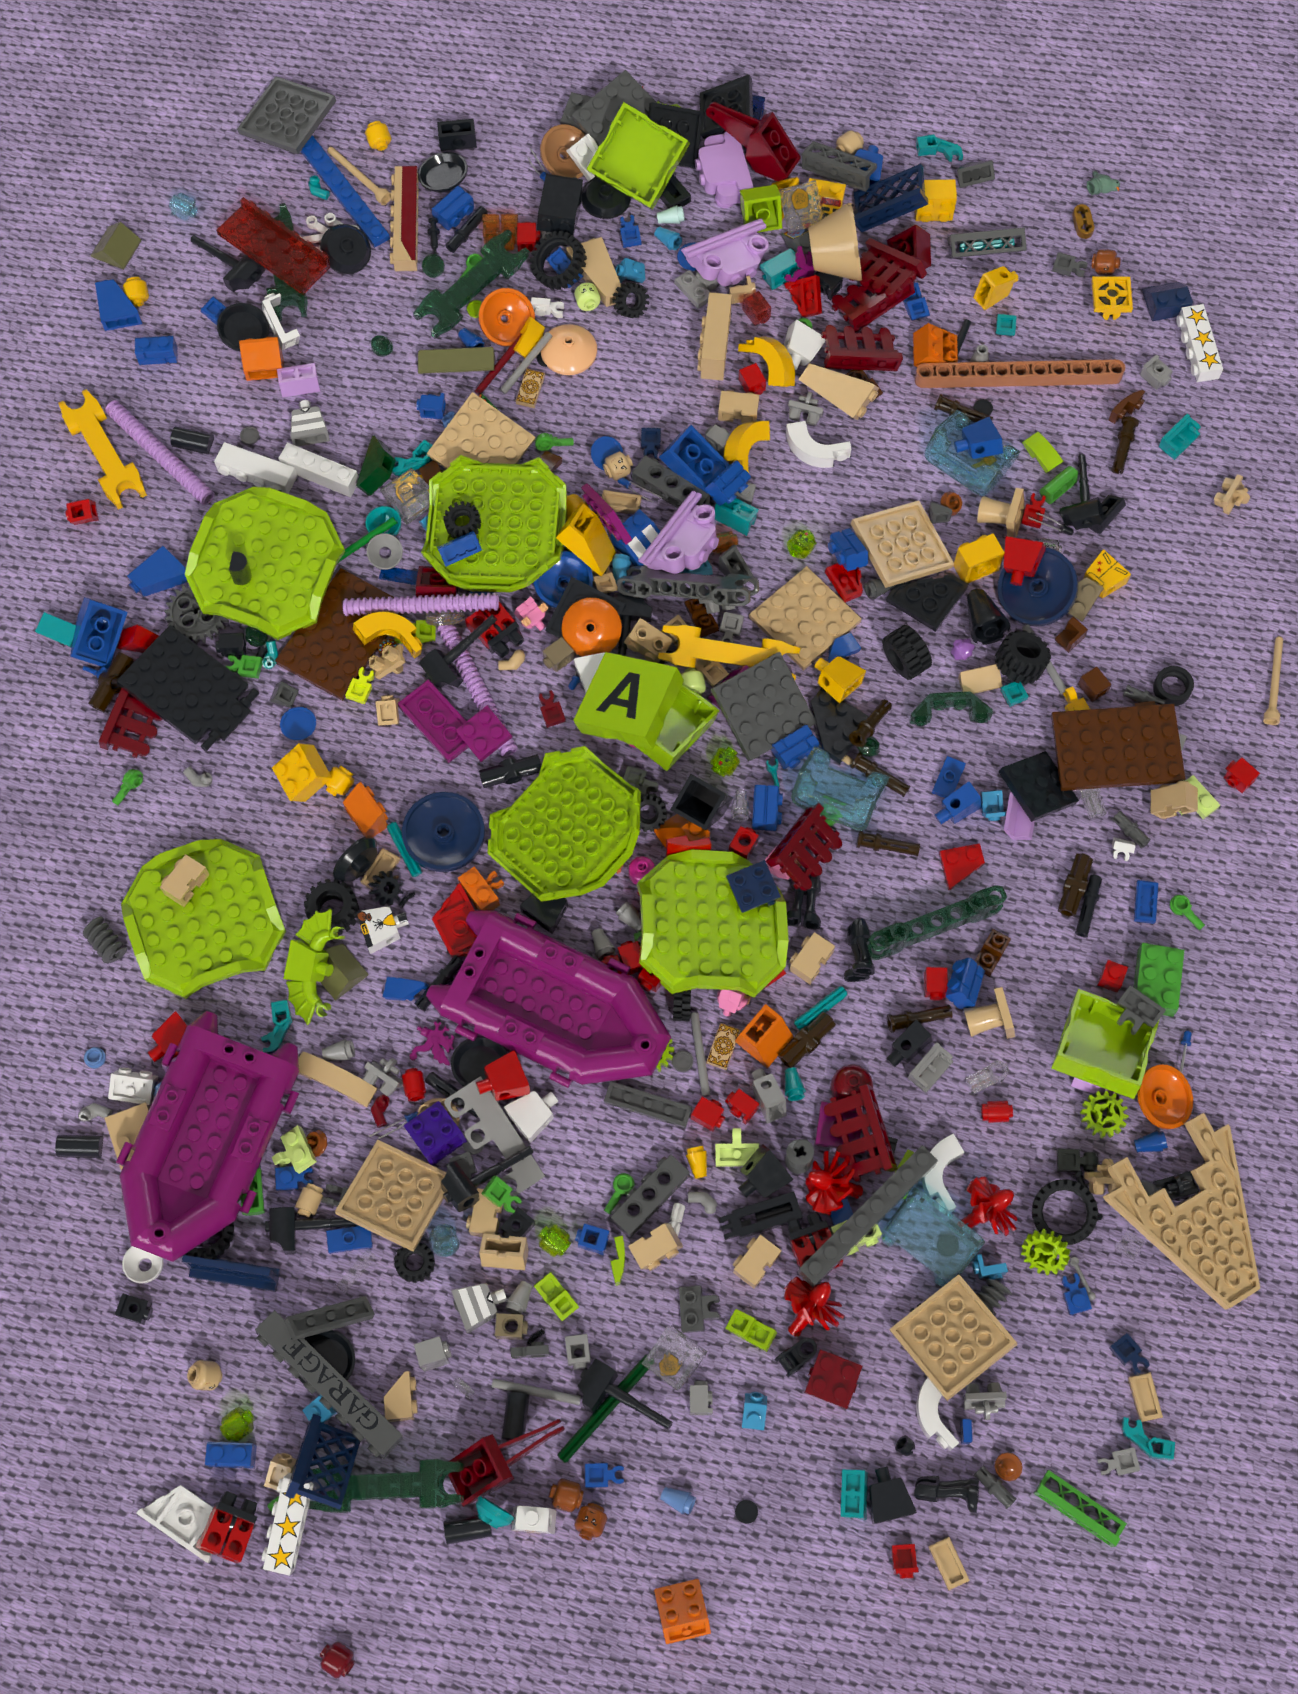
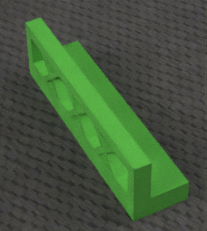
M1047 1470L1033 1494L1110 1547H1116L1121 1539L1119 1536L1127 1523L1050 1470ZM1049 1477L1058 1483L1060 1492L1054 1493L1044 1486ZM1062 1486L1068 1489V1491H1063ZM1064 1494H1075L1078 1498L1079 1506H1073L1067 1502ZM1082 1500H1084V1501L1087 1502L1088 1504H1084V1505H1083V1504H1082ZM1092 1506L1097 1509L1099 1519L1093 1520L1084 1513L1083 1507ZM1101 1513L1106 1515L1107 1518H1102ZM1113 1520L1119 1524L1115 1534L1104 1527L1103 1521Z

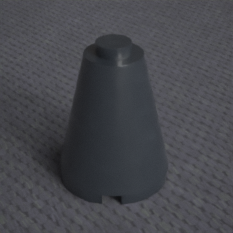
M971 590L967 595V607L972 640L975 643L977 641L982 642L983 645L1001 640L1004 637L1003 633L1006 630L1008 632L1010 630L1009 620L985 590Z

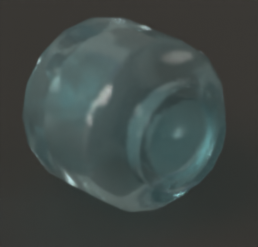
M184 193L173 195L169 203L172 215L187 221L190 217L194 218L197 214L198 208L195 207L196 200Z
M440 1224L430 1232L429 1241L434 1254L437 1256L448 1257L459 1249L460 1241L456 1229L452 1225Z

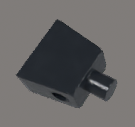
M532 894L521 903L520 910L527 917L536 921L542 928L553 934L568 908V900L561 898L540 901Z
M915 1020L892 1043L894 1051L886 1058L887 1061L894 1068L902 1060L909 1063L932 1041V1035ZM904 1045L911 1046L909 1050L902 1049Z
M762 1144L741 1168L740 1171L747 1180L738 1189L745 1198L755 1190L765 1198L794 1179L771 1150Z
M888 1466L875 1469L878 1483L869 1486L872 1524L916 1514L915 1506L902 1478L891 1480Z

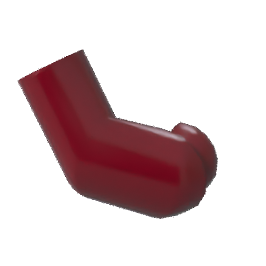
M386 1095L378 1096L371 1107V1113L377 1128L387 1124L384 1112L390 1103V1098Z

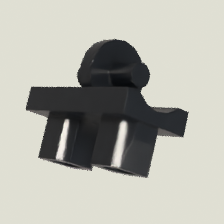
M1190 1171L1153 1182L1158 1189L1165 1188L1171 1200L1199 1192Z

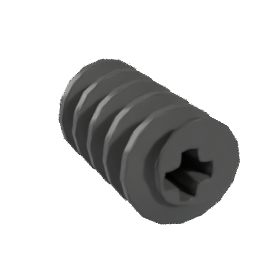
M100 916L92 920L84 928L83 936L92 945V948L97 951L98 956L102 957V961L109 964L123 957L127 952V948L120 949L123 943L121 941L116 942L118 936H111L114 931L112 929L107 930L109 925L108 923H103L104 918Z
M807 1139L792 1141L787 1146L785 1164L792 1173L803 1174L810 1169L814 1156V1147Z
M989 1278L986 1281L988 1286L983 1285L981 1287L982 1293L977 1292L976 1295L992 1314L996 1316L997 1314L993 1308L1001 1309L999 1300L1007 1302L1004 1294L1012 1296V1293L1002 1283Z

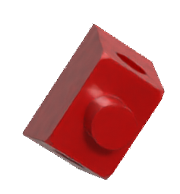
M1006 536L1004 569L1007 573L1012 574L1011 584L1022 586L1024 576H1035L1046 549L1043 542Z
M176 1011L152 1034V1038L158 1045L147 1053L154 1062H157L165 1055L170 1043L178 1046L187 1025ZM178 1051L175 1052L173 1058L178 1056Z
M515 1050L484 1067L486 1079L476 1082L479 1094L492 1091L496 1101L530 1094V1085Z

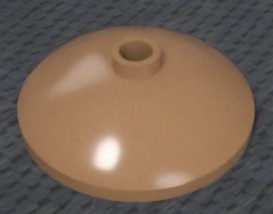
M561 124L552 127L543 136L540 144V155L544 166L552 175L575 177L577 179L584 176L566 152L585 136L578 128Z

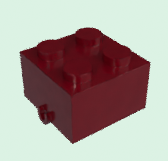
M820 1349L814 1366L810 1368L808 1374L810 1378L804 1393L848 1409L852 1395L855 1393L858 1385L856 1383L862 1365Z

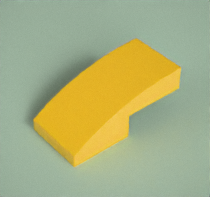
M529 317L520 331L522 335L513 350L526 358L542 338L545 327L532 317Z

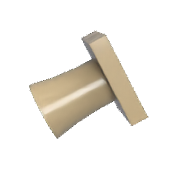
M1015 489L1012 503H1005L983 496L978 510V523L1004 524L1007 527V536L1017 538L1025 510L1024 489Z
M1003 987L994 989L997 1003L975 1008H963L971 1037L1000 1026H1004L1007 1039L1015 1037L1014 1026Z

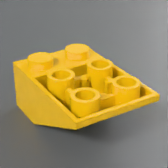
M584 503L570 515L556 537L599 576L604 574L616 554L599 516Z

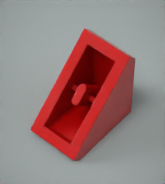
M137 624L122 630L117 648L143 653L159 635Z

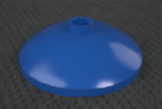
M563 551L561 560L534 581L535 591L545 604L556 608L566 587L561 586V583L566 582L568 584L571 577H574L593 587L592 570L574 553Z

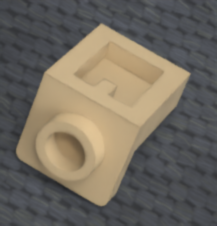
M746 276V285L729 287V294H732L731 304L752 301L753 294L756 293L755 283L751 282L750 276Z
M383 695L381 699L375 701L378 726L400 723L398 713L399 698H394L393 695Z
M277 1453L270 1462L264 1486L277 1490L279 1480L283 1479L288 1473L293 1472L296 1459L287 1453Z

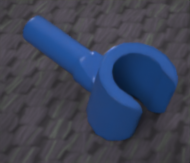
M85 665L82 668L99 678L101 673L107 671L104 667L99 671Z

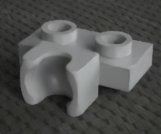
M688 270L677 277L674 284L699 309L708 303L709 292L717 287L718 282L717 278L709 281L704 279L699 272L695 276Z

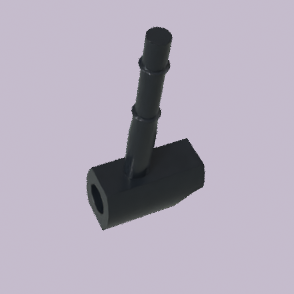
M195 235L191 237L190 241L232 267L223 278L225 286L232 292L239 289H249L265 272L263 262L250 253H246L238 261L227 253L208 244L203 239Z
M1084 454L1078 456L1081 502L1062 507L1059 511L1065 525L1073 526L1076 530L1090 528L1093 525L1104 522L1103 507L1099 498L1090 499L1087 463Z
M614 593L613 598L626 604L620 615L622 633L618 646V655L626 656L628 648L624 641L630 633L631 620L638 621L641 618L646 622H651L652 607L647 605L643 598Z
M492 614L446 655L438 649H434L425 655L419 662L426 672L424 674L425 678L439 687L451 685L458 688L463 679L451 663L487 629H490L497 621V618Z
M528 1146L470 1179L456 1161L446 1164L447 1173L441 1181V1189L444 1192L443 1197L447 1203L451 1202L458 1212L472 1207L479 1201V1192L476 1187L517 1162L524 1160V1158L534 1153L531 1146Z
M294 1207L269 1208V1221H265V1231L269 1232L270 1242L280 1246L285 1255L296 1254V1230L359 1226L344 1218L295 1219Z
M595 1359L589 1369L585 1368L580 1375L582 1380L577 1387L583 1394L582 1404L585 1410L594 1414L605 1395L608 1394L655 1421L656 1424L668 1430L672 1426L673 1422L664 1417L663 1414L657 1413L641 1401L639 1402L632 1395L613 1385L618 1374L610 1366Z

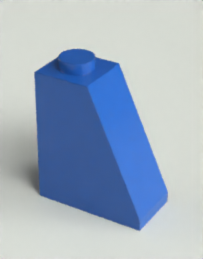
M114 279L95 283L100 319L105 331L142 324L138 310Z
M162 546L127 575L130 581L128 585L136 594L139 592L145 597L187 583L188 581L185 577L186 567Z

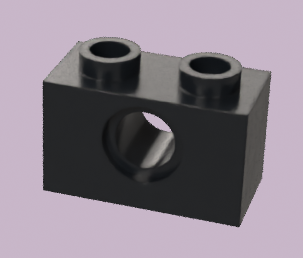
M474 118L437 122L440 151L477 148Z

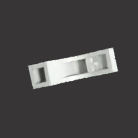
M806 421L786 424L788 445L792 452L803 462L815 467L831 468L833 467L834 460L843 461L850 458V441L831 445L820 444L810 437Z
M954 1134L941 1140L931 1150L930 1153L938 1162L922 1179L927 1199L929 1200L936 1196L935 1203L940 1211L944 1210L946 1215L953 1212L956 1205L944 1186L943 1170L948 1164L961 1158L964 1154Z
M927 1377L917 1397V1419L924 1435L928 1439L933 1434H936L938 1436L936 1438L938 1444L943 1449L948 1448L951 1451L959 1442L939 1418L938 1403L942 1395Z

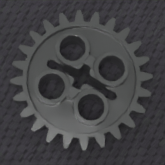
M182 585L181 592L176 589V597L169 596L172 602H166V605L170 609L164 611L167 615L165 620L169 623L167 626H173L188 639H193L195 644H198L199 639L206 643V637L213 640L212 634L219 635L218 629H225L222 623L229 622L228 618L203 614L190 585L188 588ZM189 603L187 608H182L185 604ZM213 616L210 621H205L207 617ZM194 621L191 626H186L188 622Z

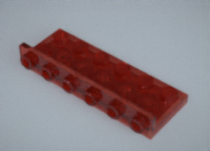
M242 197L240 199L241 207L216 230L217 235L304 295L330 269L329 256L326 252L314 247L310 241L301 238L296 231L288 229L283 222L275 220L267 211L258 208L253 201H248Z

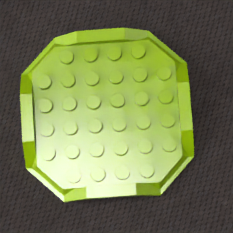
M460 455L450 463L449 468L442 473H437L429 480L428 523L426 541L421 554L449 584L469 591L511 593L528 587L561 560L564 545L556 537L566 523L567 486L557 475L555 476L550 471L549 467L539 457L523 464L481 463ZM460 501H464L465 505L469 502L471 506L474 505L480 515L481 528L478 529L479 533L476 537L482 551L449 566H445L437 547L454 540L451 534H448L444 524L445 511H449L448 507L450 505L455 507L454 503L456 502L458 505H461ZM460 516L455 520L457 526H465L470 522L468 516Z
M251 487L214 503L204 515L189 552L185 577L203 614L228 618L256 628L279 640L291 635V632L317 623L322 600L335 567L345 553V549L328 513L307 500L269 487ZM233 551L244 554L247 559L252 577L249 583L245 585H235L231 577L229 567Z
M586 746L571 748L570 752L561 753L560 751L545 753L539 776L510 807L490 814L489 828L491 829V839H488L487 853L540 901L584 895L603 887L633 854L640 832L641 792L604 764Z
M223 839L197 840L156 855L141 867L121 903L123 920L134 955L145 981L157 987H162L184 999L204 986L245 972L265 971L277 945L280 944L286 933L261 857ZM186 854L205 866L210 875L200 888L195 886L192 890L194 893L193 897L183 907L164 895L160 886L164 877L170 875L174 870L176 862Z
M691 849L668 855L636 885L641 904L642 938L639 963L650 974L653 973L661 980L660 983L671 994L698 988L738 990L755 998L786 967L789 938L786 901L783 894L777 887L781 897L775 899V904L768 906L766 903L742 913L726 876L753 864L734 852Z

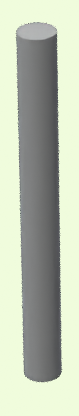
M549 332L544 334L500 388L503 394L510 390L552 338Z
M1030 625L1022 627L1028 633H1034ZM1050 661L1046 670L1062 695L1066 692L1065 689L1067 688Z
M691 1013L701 1093L703 1097L710 1096L699 1013Z
M494 1378L492 1381V1388L580 1405L581 1396Z

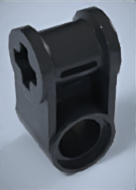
M803 1338L791 1348L778 1355L774 1360L782 1365L787 1372L786 1376L789 1378L814 1358L817 1352V1344L811 1338ZM805 1343L813 1347V1352L809 1355L801 1352V1346Z

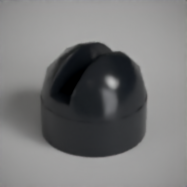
M904 1435L897 1441L895 1450L901 1455L910 1456L913 1454L912 1450H915V1443L908 1436Z

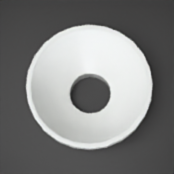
M132 1246L123 1257V1271L133 1282L148 1283L160 1275L163 1269V1258ZM143 1259H150L152 1262L151 1268L145 1272L141 1271L139 1268L140 1262Z

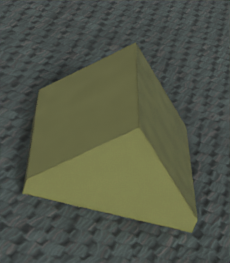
M118 222L108 226L90 256L124 270L141 243V239L123 223Z
M344 944L325 949L329 954L327 963L333 965L334 970L331 976H324V980L320 983L335 1001L369 975Z

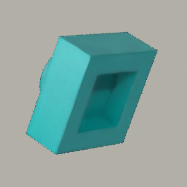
M998 314L996 334L1015 336L1017 316Z
M1021 682L1010 683L1001 687L1000 690L1009 707L1026 701L1029 697Z

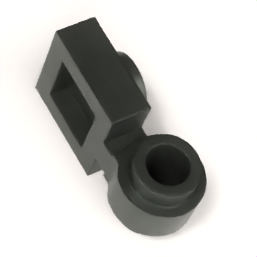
M1057 1149V1172L1077 1173L1080 1171V1165L1084 1168L1085 1172L1097 1171L1099 1157H1097L1096 1153L1085 1152L1083 1157H1080V1149Z

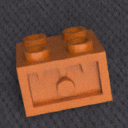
M699 1579L664 1586L654 1590L666 1644L711 1634Z

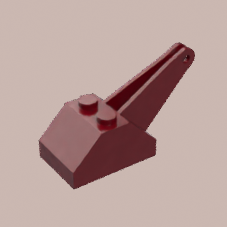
M712 102L706 109V114L709 118L747 148L745 157L756 173L779 182L788 178L801 159V156L773 112L765 114L761 120H758L716 102Z
M557 1419L541 1428L498 1445L493 1434L488 1435L445 1463L443 1466L462 1506L464 1507L477 1501L479 1495L484 1497L515 1479L509 1467L553 1436L564 1431L565 1428L561 1426L549 1432L507 1461L502 1451L548 1431L560 1424L561 1420Z

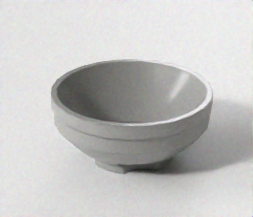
M379 534L368 543L367 557L370 563L378 569H392L402 559V545L393 535ZM383 547H388L391 550V556L387 559L382 558L379 554Z

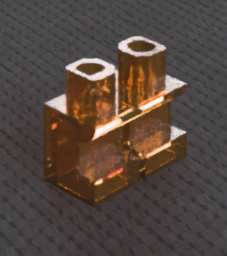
M482 214L483 239L486 249L488 251H495L497 244H504V250L513 251L515 244H517L518 214H501V231L499 214Z

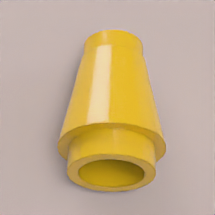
M703 1146L686 1149V1158L694 1178L707 1177V1151H704Z

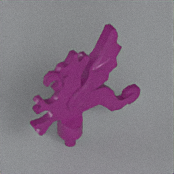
M798 246L795 253V262L801 269H797L792 278L790 274H786V281L795 282L799 277L814 276L815 271L811 252L804 256L802 246Z
M434 1022L435 1030L418 1026L417 1030L421 1032L420 1034L428 1039L424 1045L416 1046L409 1056L410 1059L415 1061L417 1059V1052H427L432 1049L434 1059L438 1060L439 1064L444 1063L450 1066L444 1050L440 1048V1045H442L447 1053L450 1052L449 1049L454 1050L452 1046L454 1036L451 1035L449 1039L448 1036L445 1037L443 1035L445 1031L450 1029H447L445 1026L444 1029L439 1030L441 1022Z

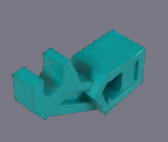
M934 134L917 137L916 148L918 156L936 155L937 152L944 154L949 162L952 161V155L958 156V160H963L962 148L958 144L937 138Z
M423 440L412 452L413 457L409 459L395 457V463L398 466L393 468L392 474L402 476L420 469L431 462L433 459L427 456V452L433 445Z
M287 1000L271 1002L272 1020L275 1027L273 1032L261 1037L263 1043H271L268 1048H263L264 1053L272 1054L280 1048L293 1022ZM286 1014V1019L279 1023L277 1016Z
M1122 1418L1121 1430L1124 1436L1129 1438L1149 1458L1170 1461L1174 1459L1175 1442L1156 1437L1149 1439L1144 1434L1141 1420L1137 1419L1135 1427L1131 1428L1128 1424L1129 1418ZM1152 1442L1153 1444H1161L1160 1454L1153 1451Z

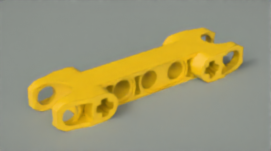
M85 389L81 391L85 398L82 407L71 409L64 401L58 404L61 409L62 418L71 435L74 436L81 432L105 473V476L97 480L107 498L119 510L123 508L120 494L124 490L134 489L142 498L147 496L134 463L131 462L125 466L122 464L99 424L106 420L107 417L97 399Z
M663 625L661 632L674 635L678 640V648L673 653H658L657 659L689 668H695L696 658L752 667L777 652H780L782 656L786 653L800 654V648L783 641L766 638L762 639L761 648L700 638L701 628Z

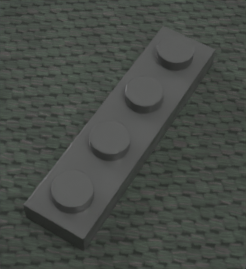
M610 1081L604 1099L605 1104L685 1129L692 1111L691 1106Z
M363 1296L288 1316L284 1322L294 1341L373 1319L375 1313L367 1297Z

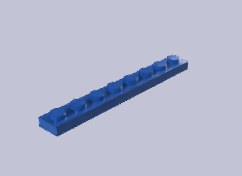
M312 135L300 152L360 230L366 235L374 248L389 240V233Z

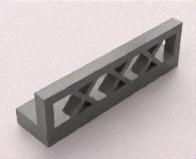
M812 141L802 153V169L865 192L869 188V177L877 169L876 163ZM814 149H817V150H820L821 152L814 153V152H812V151H813ZM832 155H833V156H836L837 158H832V159H831V158H828L827 156H832ZM850 161V162H853V163H852V164H845V163H843V162ZM867 167L869 169L867 171H864L859 168Z
M1025 227L951 234L947 238L948 245H951L952 258L1027 250ZM1012 238H1021V247H1014L1009 241ZM994 239H1000L1005 244L1001 249H996L991 245V242ZM975 241H982L986 246L982 251H977L972 245ZM964 243L968 247L964 252L956 253L955 245Z

